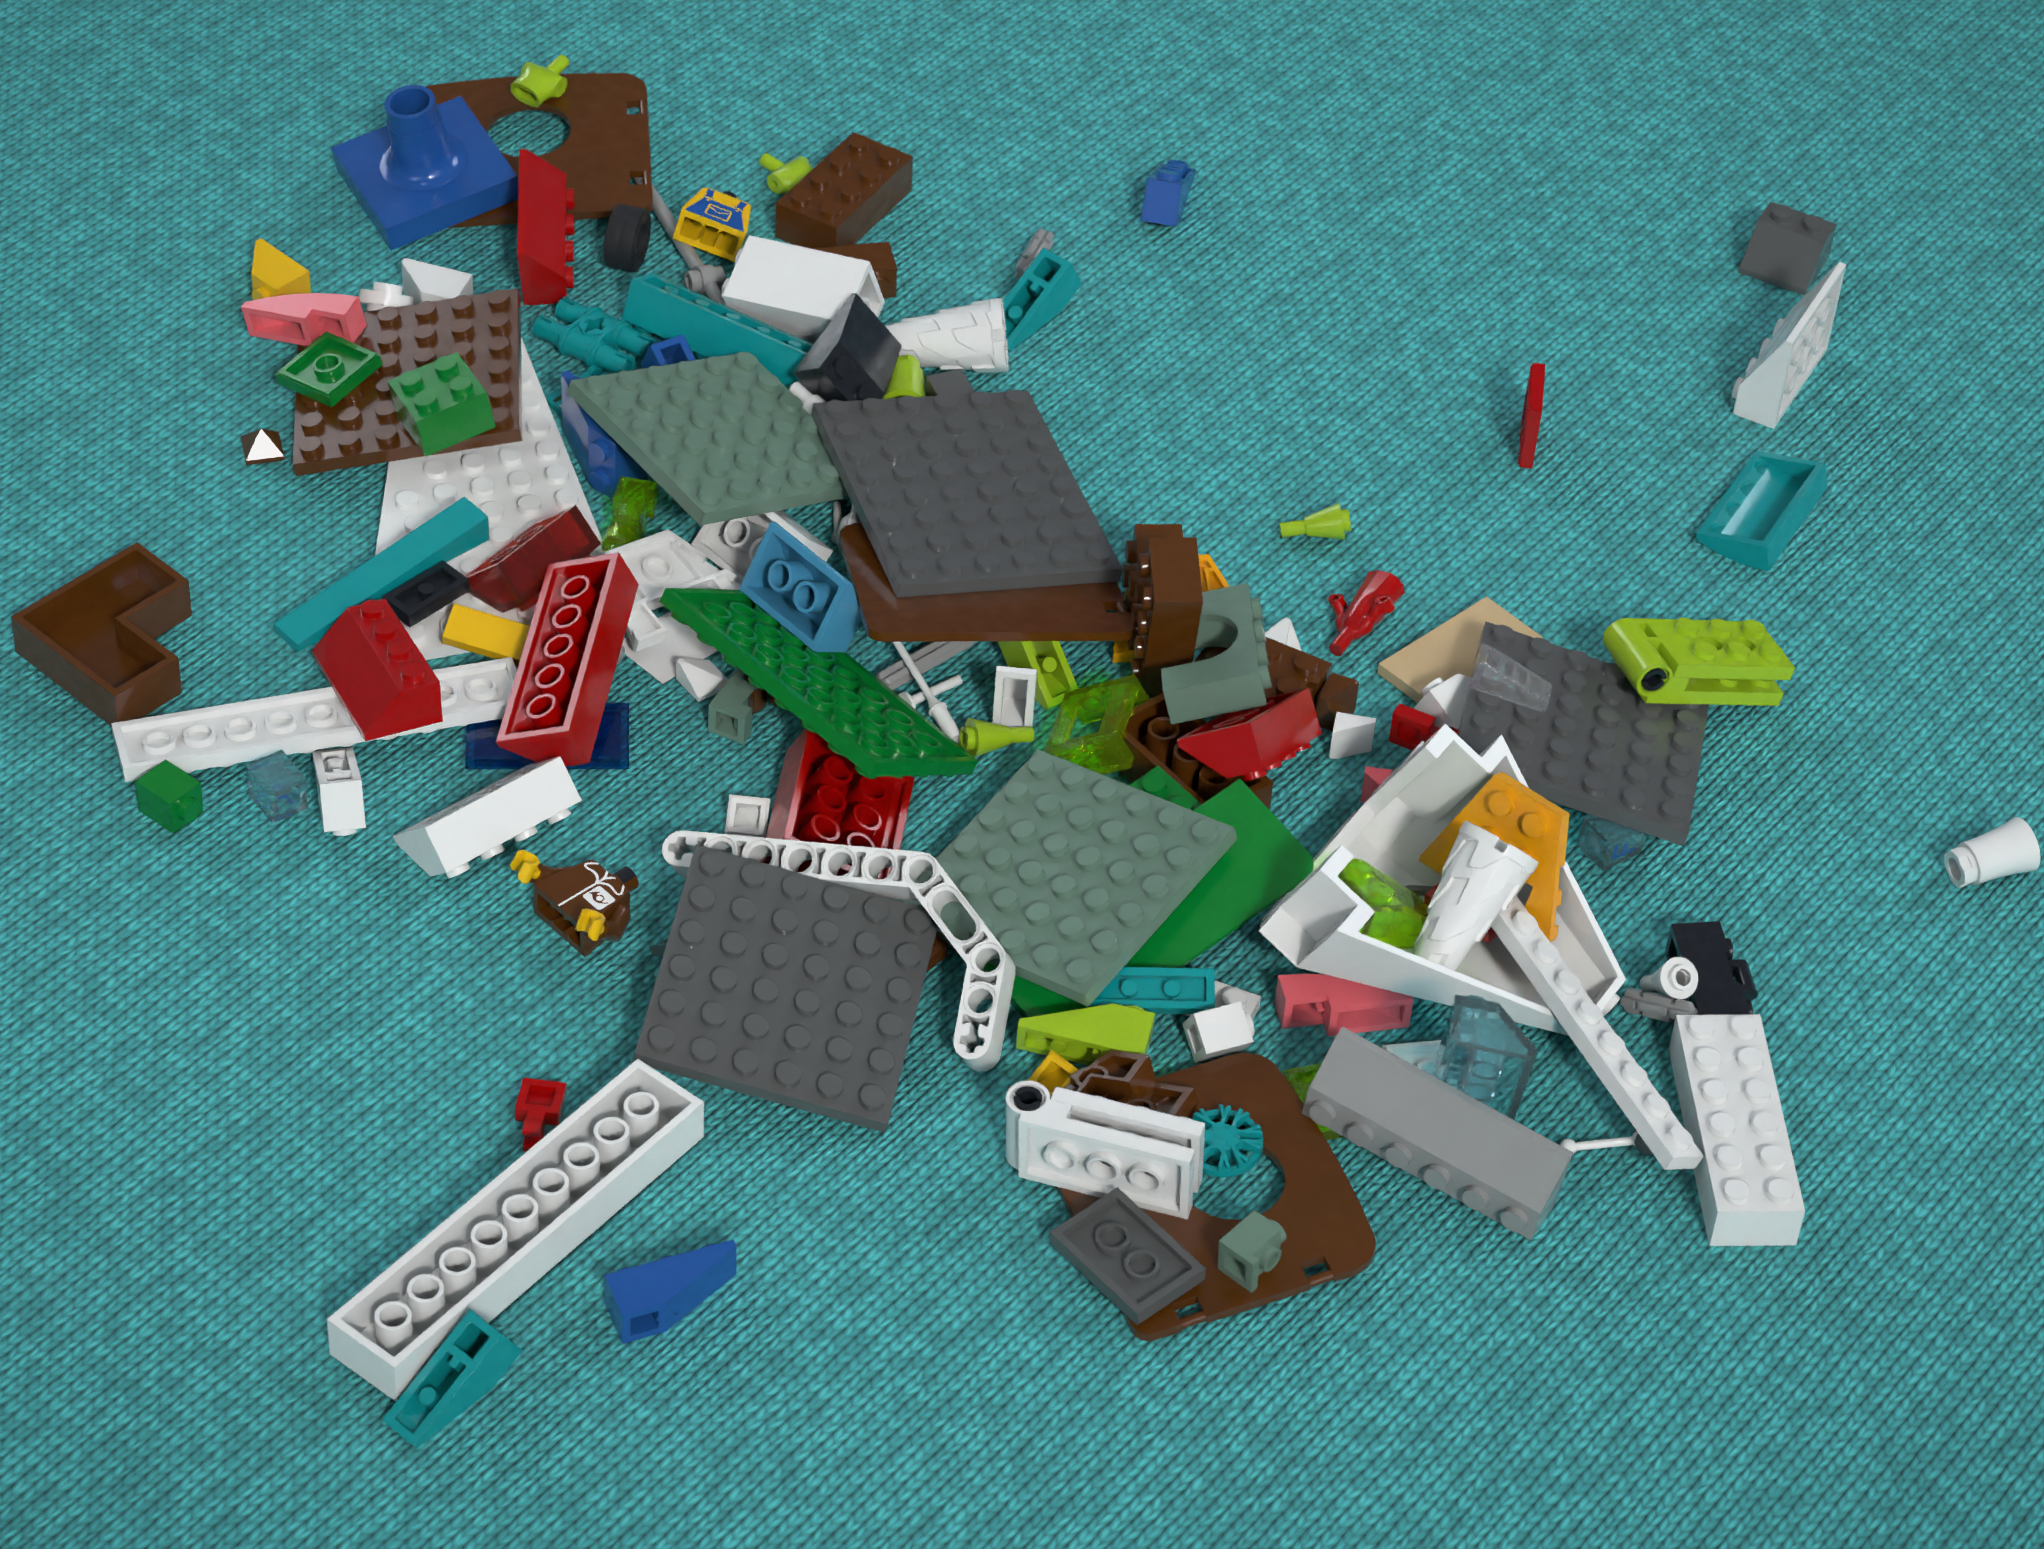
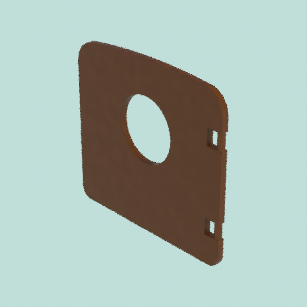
M628 73L559 74L567 80L565 92L560 97L547 99L537 108L519 101L512 94L510 86L518 76L426 86L433 92L437 105L461 96L487 133L495 122L502 117L523 110H542L563 118L571 128L568 139L557 149L539 155V157L566 173L567 188H574L575 210H569V214H574V220L610 218L618 204L645 208L649 212L652 210L653 193L648 98L646 85L639 77ZM639 107V114L627 115V108ZM502 153L517 174L519 180V157ZM643 177V184L631 185L630 178ZM518 199L448 228L518 224Z
M858 522L847 525L840 531V550L850 582L854 587L866 634L873 640L883 642L1126 641L1134 637L1135 624H1133L1130 612L1126 609L1125 600L1117 581L896 597L862 523ZM1106 610H1117V612L1107 613Z
M1238 1053L1156 1078V1081L1159 1083L1195 1088L1198 1102L1187 1118L1192 1119L1195 1112L1199 1113V1110L1202 1108L1204 1111L1219 1109V1105H1223V1107L1230 1105L1231 1110L1238 1112L1239 1108H1241L1244 1113L1246 1111L1249 1112L1250 1118L1257 1125L1260 1124L1263 1133L1262 1153L1272 1159L1279 1167L1285 1183L1279 1200L1270 1209L1261 1213V1215L1268 1220L1271 1219L1279 1223L1284 1229L1287 1238L1280 1246L1282 1254L1279 1262L1271 1271H1263L1258 1276L1257 1289L1251 1293L1218 1270L1219 1240L1243 1219L1233 1220L1214 1217L1204 1213L1194 1205L1188 1219L1141 1208L1206 1268V1277L1204 1281L1139 1325H1136L1120 1310L1135 1337L1144 1341L1157 1340L1182 1332V1329L1205 1321L1210 1323L1309 1291L1311 1287L1332 1280L1337 1282L1355 1276L1369 1267L1374 1260L1376 1239L1363 1208L1316 1122L1302 1114L1304 1104L1271 1060L1259 1054ZM1215 1119L1211 1121L1217 1123L1220 1122L1221 1119ZM1227 1120L1226 1124L1232 1125L1233 1121ZM1241 1125L1237 1129L1244 1130L1247 1128L1244 1125ZM1056 1187L1071 1217L1100 1199V1197ZM1324 1263L1327 1271L1309 1277L1303 1271L1305 1268ZM1197 1304L1200 1312L1181 1318L1175 1312L1177 1309Z

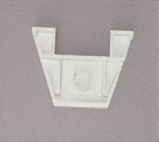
M669 529L605 551L603 554L619 552L639 584L626 629L635 652L666 640L668 630L651 611L664 606L659 601L665 588L739 590L741 585L736 581L738 577L727 568L719 570L706 561V554Z

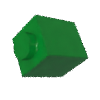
M166 759L135 781L138 810L173 834L186 824L193 822L203 813L201 782Z

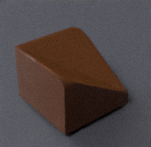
M1333 672L1331 675L1329 674L1317 697L1316 714L1320 728L1333 731L1337 712L1354 713L1359 688L1357 680Z

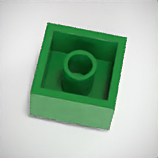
M457 352L440 357L434 362L415 370L404 372L402 375L387 381L397 417L426 457L496 427L486 390Z

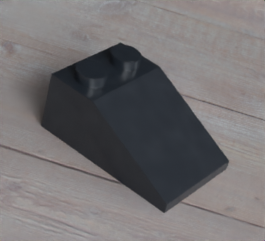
M853 293L794 370L793 374L811 394L819 395L825 402L831 400L857 401L867 398L883 399L902 345L858 294Z

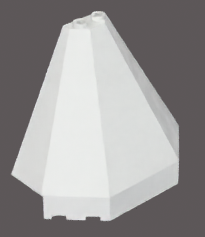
M1444 724L1426 742L1421 741L1404 762L1376 788L1370 798L1342 824L1313 858L1314 870L1292 891L1276 901L1262 917L1259 932L1298 968L1568 1035L1498 936L1489 943L1483 940L1476 941L1455 971L1412 954L1415 941L1428 913L1427 908L1424 906V896L1404 895L1403 889L1407 885L1435 886L1442 878V875L1418 861L1420 855L1493 775L1504 772L1528 787L1502 734L1478 755L1448 725ZM1565 860V865L1560 867L1558 888L1562 890L1561 905L1556 908L1555 924L1559 925L1556 940L1550 943L1558 949L1564 963L1572 974L1580 980L1582 988L1593 1003L1601 1009L1604 1016L1620 1000L1616 992L1625 982L1626 978ZM1526 882L1517 894L1524 907L1532 891V886Z

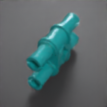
M563 297V300H559L554 314L557 319L570 323L566 326L545 314H541L540 318L537 317L532 326V334L535 337L557 346L562 355H570L586 363L588 368L596 364L598 367L612 373L631 371L635 367L634 357L619 352L623 349L643 359L649 346L657 343L656 339L632 329L631 324L627 320H619L604 313L602 308L597 306L588 308L568 297Z

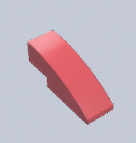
M328 293L289 294L244 302L241 306L250 336L302 346H309L326 331L354 343L367 327L358 296Z
M1325 974L1278 975L1274 1005L1282 1029L1323 1024L1328 1037L1336 1036L1342 1026L1354 1033L1407 1028L1410 1025L1414 997Z

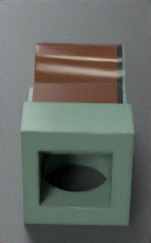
M738 669L709 704L708 731L745 744L751 736L752 716L761 712L766 707L767 691L752 685L748 680L749 676L741 669Z

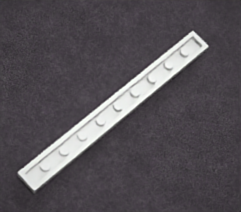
M1516 895L1509 907L1505 910L1502 909L1491 927L1664 1170L1695 1169L1704 1158V1155L1693 1142L1692 1135L1680 1124L1670 1110L1669 1103L1657 1092L1649 1081L1645 1070L1631 1056L1625 1047L1624 1041L1613 1031L1603 1017L1601 1009L1590 999L1582 988L1580 980L1572 974L1560 957L1558 949L1549 942L1539 928L1537 920L1528 913Z

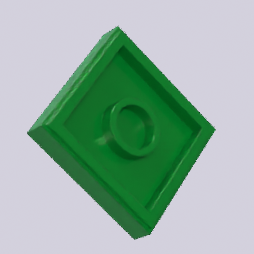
M326 331L277 371L275 375L278 384L332 408L380 368L383 363L380 354Z

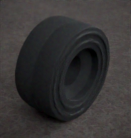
M627 204L616 205L610 216L604 240V262L607 267L627 272H637L640 269L650 240L651 216L649 210Z

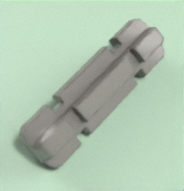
M1043 228L1035 232L1032 237L1033 239L1029 242L1021 259L1015 266L1016 272L1014 275L1018 280L1042 248L1051 249L1054 244L1052 240L1054 237L1053 232H1046Z
M1635 988L1626 989L1624 996L1620 999V1005L1624 1006V1010L1628 1013L1642 1014L1644 1017L1669 1023H1675L1676 1015H1698V1009L1694 1008V1004L1690 1001L1682 999L1675 1001L1673 997L1652 992L1643 993V990Z

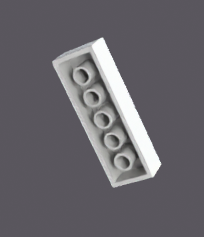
M1676 1015L1669 1045V1054L1685 1129L1692 1135L1693 1142L1704 1155V1158L1693 1170L1709 1246L1796 1245L1805 1208L1761 1015Z

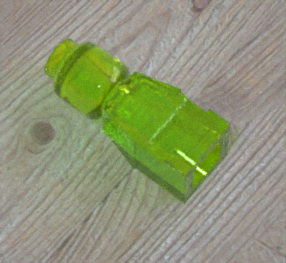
M621 476L613 496L612 524L608 526L601 544L603 552L634 542L642 537L646 531L647 518H654L657 510V482Z

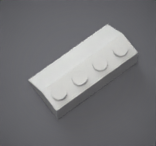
M559 756L526 765L395 834L393 838L396 844L430 877L445 873L449 879L469 870L471 867L468 861L480 855L482 860H486L504 851L503 842L514 838L515 842H519L536 834L538 830L535 825L546 819L549 824H553L571 815L569 807L582 800Z

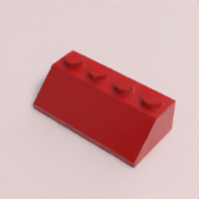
M519 149L517 256L523 304H557L560 299L563 300V297H568V289L574 288L573 266L568 267V262H575L574 240H568V236H575L574 214H569V210H575L574 188H567L566 173L531 151Z
M386 599L368 600L360 605L348 607L312 650L314 660L365 741L443 722L440 681Z
M1305 688L1267 697L1266 706L1218 715L1177 739V743L1180 749L1222 776L1231 778L1242 775L1243 781H1250L1267 775V770L1280 767L1282 765L1281 761L1296 757V752L1310 748V741L1321 735L1322 731L1310 690Z

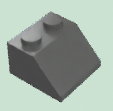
M1770 202L1757 221L1741 262L1739 273L1805 296L1829 259L1837 224L1826 221L1819 216H1811L1791 209L1786 205Z

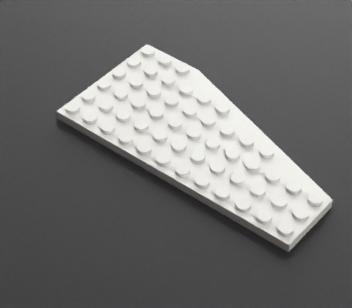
M522 338V441L391 461L388 464L375 556L464 496L488 516L489 521L488 541L446 562L469 579L470 591L411 628L401 622L425 660L470 652L441 643L442 635L454 603L530 626L548 564L599 556L607 551Z

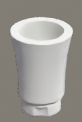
M2014 817L1996 829L1962 842L1956 848L1949 850V852L1944 854V866L1951 882L1956 887L1961 888L1970 884L1978 885L2011 874L2037 870L2040 865V849L2036 836L2028 823L2020 817Z

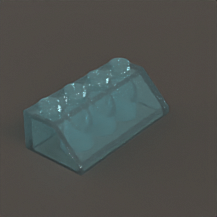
M1455 994L1431 1075L1515 1120L1536 1059L1537 1048L1499 1003L1486 1001L1484 998L1476 995L1462 996Z

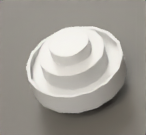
M380 282L373 283V290L360 289L359 292L360 303L367 304L366 311L381 310L385 307L413 305L414 298L402 295L403 286Z

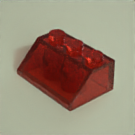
M574 505L535 522L465 575L469 579L470 591L467 593L502 613L517 607L520 612H523L537 603L538 593L541 591L548 564L591 557L590 553L599 547L601 542L578 507Z

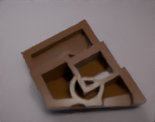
M1117 1050L1107 1052L1096 1059L1092 1065L1070 1075V1084L1064 1087V1089L1092 1096H1102L1109 1100L1133 1106H1142L1178 1117H1187L1198 1102L1195 1088L1157 1082L1149 1055Z

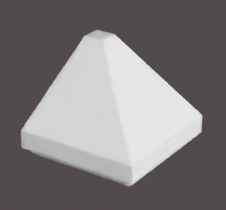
M690 658L676 660V680L698 702L717 694L728 681L710 660Z
M729 794L725 834L766 838L770 799Z

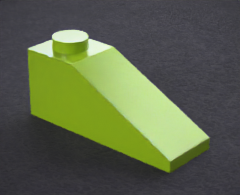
M1113 1003L1021 1018L1017 1028L1016 1048L1046 1056L1053 1050L1067 1061L1088 1066L1111 1050L1147 1055L1153 1036L1155 1013L1145 1011L1143 1008L1135 1005L1123 1006Z

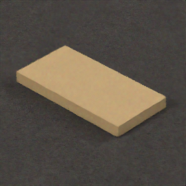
M1486 596L1380 662L1377 674L1416 703H1419L1424 697L1421 692L1422 689L1433 680L1441 677L1443 681H1446L1456 674L1471 677L1485 622L1505 625L1516 632L1534 638L1543 637Z

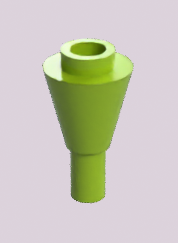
M1338 502L1310 514L1302 520L1280 523L1281 537L1286 538L1306 534V536L1345 540V532L1351 531L1349 510H1341L1340 503Z
M968 718L965 725L959 731L960 746L974 757L1006 747L1010 743L1033 742L1034 740L1032 726L1008 727L973 718Z

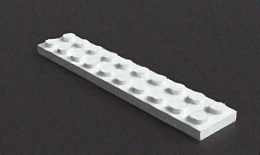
M508 657L433 670L440 681L443 722L373 740H390L402 735L420 732L431 733L438 729L472 726L479 722L503 719L517 672L513 658ZM332 687L111 723L113 739L125 782L136 781L165 759L188 774L195 770L229 767L236 763L271 760L278 756L295 753L306 754L319 749L337 746L348 747L356 743L367 742L363 739Z

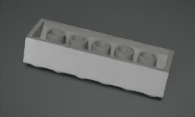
M1343 1026L1337 1033L1309 1087L1302 1110L1303 1115L1311 1118L1317 1124L1331 1129L1349 1139L1355 1145L1387 1160L1391 1165L1405 1170L1423 1180L1429 1186L1443 1191L1469 1208L1479 1211L1504 1225L1510 1231L1517 1232L1529 1240L1533 1238L1554 1207L1574 1154L1570 1150Z

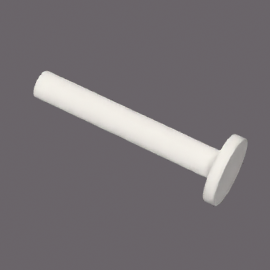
M956 675L930 687V690L936 696L962 684V678ZM922 691L912 696L908 692L898 694L915 709L916 704L927 700Z

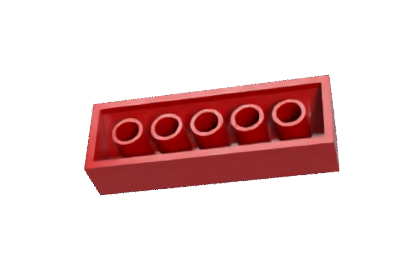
M619 552L548 564L496 743L500 748L536 762L560 756L565 767L590 763L639 585Z

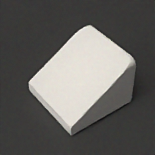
M1337 712L1332 732L1329 759H1339L1370 752L1372 750L1376 718Z

